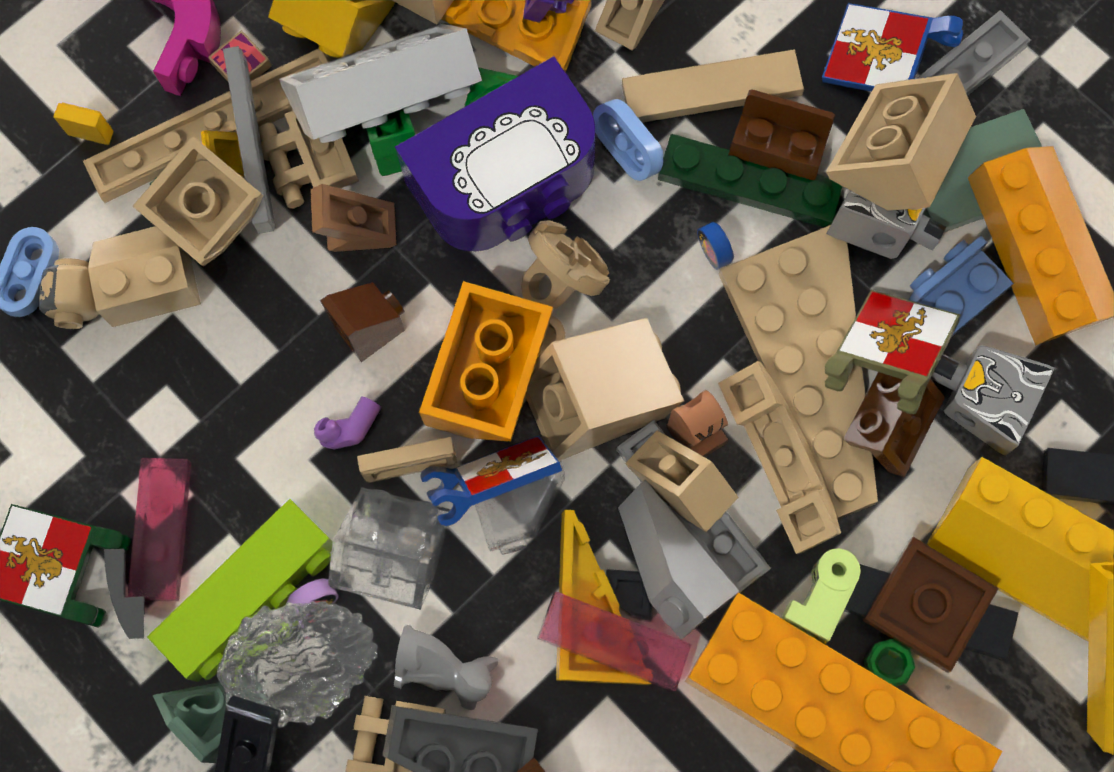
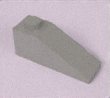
M646 480L640 483L618 507L649 602L680 640L714 615L739 592Z

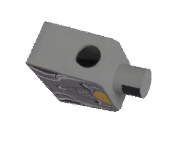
M849 190L826 234L892 259L898 257L909 239L933 251L942 237L946 226L923 215L925 208L887 211Z
M978 346L970 355L966 364L943 354L930 379L953 390L944 407V413L993 449L1006 456L1019 446L1055 368L988 346Z

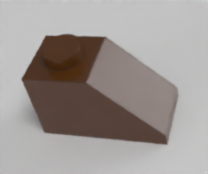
M373 282L329 294L320 300L334 328L360 362H363L405 331L400 315L405 312L401 304L389 290L382 294Z

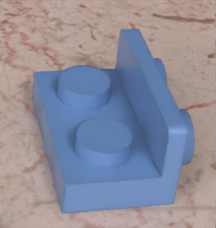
M982 235L970 245L965 240L958 243L943 258L947 262L945 266L936 273L931 268L927 269L910 285L914 292L908 300L960 314L959 323L952 336L1014 284L982 251L988 243Z

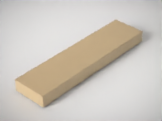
M795 49L622 78L625 103L633 110L642 123L744 106L748 91L751 89L784 99L802 96L804 91Z

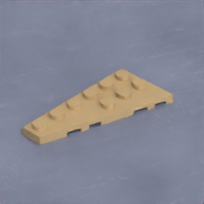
M827 226L723 267L719 271V277L757 360L763 364L794 415L822 474L837 519H841L875 505L878 502L872 453L850 446L844 439L865 398L862 367L853 365L843 391H835L825 387V381L828 377L825 374V365L829 358L839 349L856 318L848 244L826 234L830 227Z

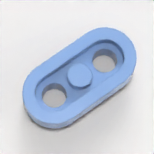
M613 99L595 108L593 118L596 135L631 178L642 181L661 171L663 166V150L661 145L625 102Z
M28 227L18 231L10 240L0 264V309L10 316H26L37 309L39 306L42 273L46 268L53 266L54 262L58 260V245L45 230L37 227ZM43 249L42 255L38 259L31 260V255L35 250ZM26 290L25 297L22 300L14 301L18 291Z

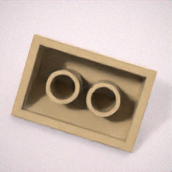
M958 73L876 84L826 171L829 179L887 211L929 208L976 118Z

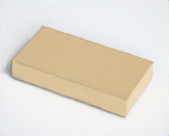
M451 437L357 456L360 473L368 483L419 473L431 466L448 467L458 463Z

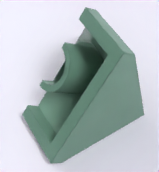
M239 674L228 681L153 695L166 726L202 763L217 762L225 708L233 695L269 706Z

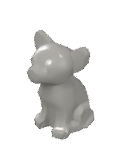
M405 625L397 650L394 687L401 689L404 684L414 682L435 691L453 690L457 694L463 708L474 710L477 702L483 700L491 689L492 677L490 671L497 667L498 659L485 656L471 662L462 663L439 639L424 632L414 630L411 625Z

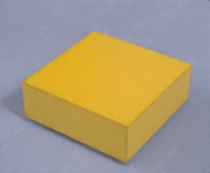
M63 102L57 105L53 117L67 135L109 145L114 131L100 111Z

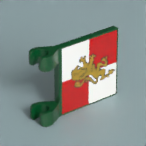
M11 504L0 533V600L99 628L103 624L106 611L87 603L75 601L93 546L101 549H124L126 554L131 538L119 531Z

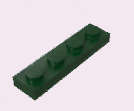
M675 134L670 135L663 157V166L658 173L659 181L821 227H827L832 224L842 190L840 184L820 175H817L815 180H809L783 172L778 168H769L735 156H728L730 151L728 149Z

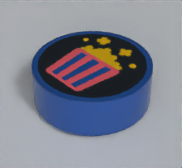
M711 222L697 229L702 250L713 268L718 270L733 262L734 254L731 244L719 224Z

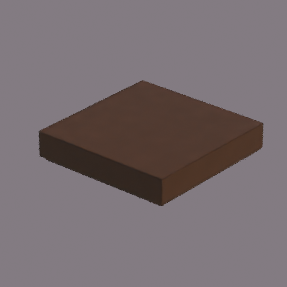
M912 537L868 609L863 621L910 648L911 651L946 673H949L953 670L999 588L917 538Z

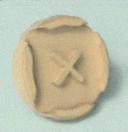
M540 221L528 238L530 247L537 256V259L529 267L522 279V296L524 299L552 306L553 309H556L568 299L574 290L590 296L599 295L610 281L609 277H607L609 274L607 264L599 253L583 238L580 239L577 236L574 240H571L564 234L568 229L562 224L553 221ZM547 275L551 280L552 288L549 296L544 299L539 293V283Z

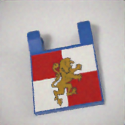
M848 3L822 75V82L872 92L876 84L918 79L915 77L928 38L945 46H959L963 37V20L957 16L932 18Z
M536 436L453 469L438 466L428 467L421 472L420 478L422 482H428L432 478L441 480V484L437 489L429 490L426 494L434 506H438L446 501L453 503V507L448 513L440 514L437 517L441 525L450 526L457 523L471 506L562 471L558 459L541 437ZM459 483L462 491L453 490V488Z

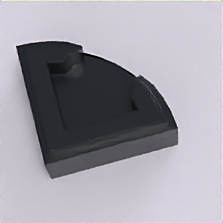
M606 569V576L617 598L619 608L622 611L625 610L630 614L629 616L637 620L651 622L652 604L649 602L640 572Z

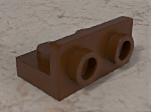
M751 89L748 91L728 156H735L748 162L769 168H778L792 175L815 180L835 114Z
M878 372L844 439L850 446L870 451L889 473L905 477L945 397L930 379L916 414L900 411L897 409V403L900 400L898 388L903 379Z

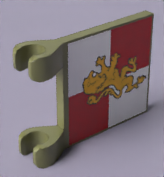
M871 290L839 349L829 358L825 365V374L828 375L825 387L835 391H843L853 365H857L903 379L898 388L900 400L897 403V409L909 414H916L926 386L959 323L960 314Z

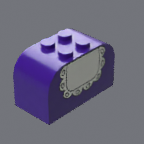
M553 56L395 146L405 183L439 236L457 249L476 252L493 248L507 239L513 242L524 237L532 229L533 224L545 217L553 219L560 216L570 207L572 201L576 200L586 191L594 174L595 122L588 105Z

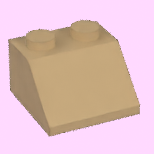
M156 226L93 242L88 273L96 311L112 327L201 305L190 255Z

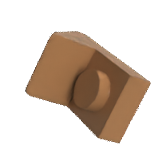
M320 184L311 189L312 233L327 236V248L329 251L391 248L396 245L394 203L326 184Z

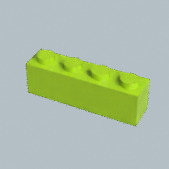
M289 499L155 628L147 638L186 679L199 682L202 678L209 680L226 665L228 659L225 655L238 642L241 645H245L260 632L263 627L260 621L273 608L278 611L288 604V598L297 590L295 586L309 573L311 576L317 575L330 563L333 558L330 552L337 545Z

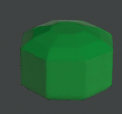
M895 639L873 644L863 660L865 669L893 686L906 684L915 669L910 648Z

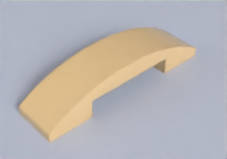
M757 361L719 382V387L736 424L745 427L781 508L776 511L795 553L800 554L841 534L833 503L812 451L789 406L763 364Z

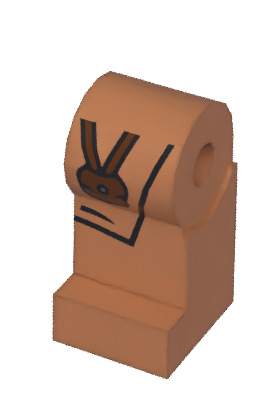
M704 390L690 402L671 411L667 429L675 441L703 457L708 456L728 442V438L722 431V428L728 425L727 418L719 403L709 391Z

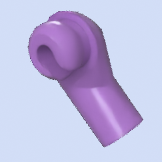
M361 396L349 418L330 420L328 417L319 420L314 428L315 438L320 441L323 447L329 449H339L359 444L365 438L381 410V406Z

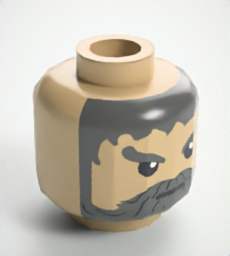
M63 258L56 260L53 266L43 271L40 285L39 310L45 316L54 319L55 326L65 329H79L83 327L84 321L92 320L99 315L96 311L88 273L89 262L80 259Z

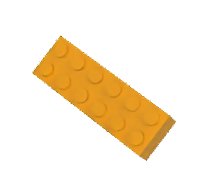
M739 592L732 599L684 681L831 772H992L1002 753L1000 749Z

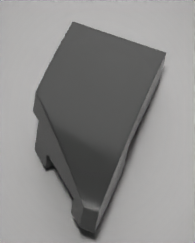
M104 549L107 585L118 621L129 639H144L145 599L144 596L126 597L125 550Z

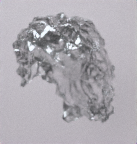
M315 601L309 603L287 602L285 606L273 610L268 606H262L251 618H243L238 632L229 638L217 669V678L225 688L226 704L234 695L281 710L278 728L286 726L289 721L306 722L311 725L318 716H322L325 719L332 716L333 710L344 699L350 698L352 687L364 682L365 671L371 667L372 661L377 658L376 650L378 646L371 642L373 630L371 627L363 624L362 614H352L346 607L328 604L326 601L318 603Z

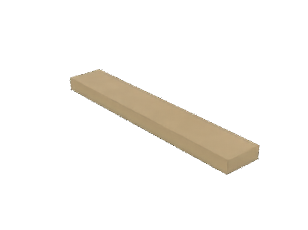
M318 48L251 80L258 128L263 124L273 123L285 117L284 114L293 111L279 79L330 62L327 54ZM230 91L84 160L83 163L103 202L107 203L154 180L192 136L202 143L201 131L237 132Z

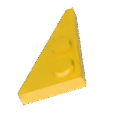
M564 510L561 523L556 681L652 684V676L649 669H645L632 638L634 636L631 629L619 612V603L604 570L600 569L588 543L590 539L584 525L578 521L574 510Z

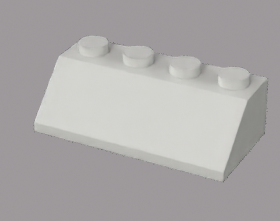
M440 24L279 79L305 135L313 140L319 138L321 143L335 141L346 136V128L360 123L363 128L383 124L388 121L387 114L403 109L405 114L423 110L430 106L429 99L443 94L445 99L463 96L471 91L469 85L482 81L467 28Z

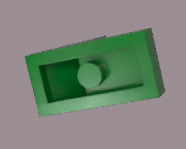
M403 109L387 114V122L366 128L374 159L381 176L402 172L395 146L415 135L409 113L405 114Z

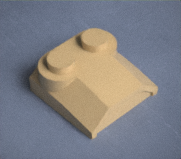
M192 136L135 202L133 207L199 264L205 266L223 253L250 222L264 195Z

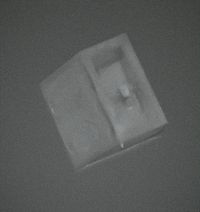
M361 487L333 539L328 586L421 610L434 580L448 526L441 525L437 517L440 514L448 513L451 509L434 506L428 501H416L391 495L383 490H371Z

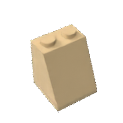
M647 318L552 342L538 357L525 396L545 444L558 461L642 428L653 420L655 422L662 420L673 409L684 402L679 381L672 374L662 352L661 341L653 332Z

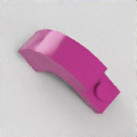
M152 0L169 7L175 12L173 30L153 70L165 91L181 96L186 83H191L195 78L198 69V59L211 63L208 57L220 47L221 24L213 0Z

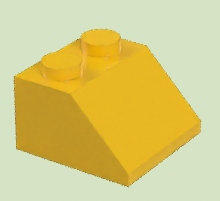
M273 0L268 18L283 25L282 29L286 33L299 38H308L319 44V49L323 53L332 57L342 58L365 47L395 2L392 0Z

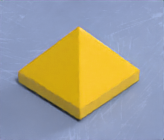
M201 131L202 144L242 178H245L237 132Z

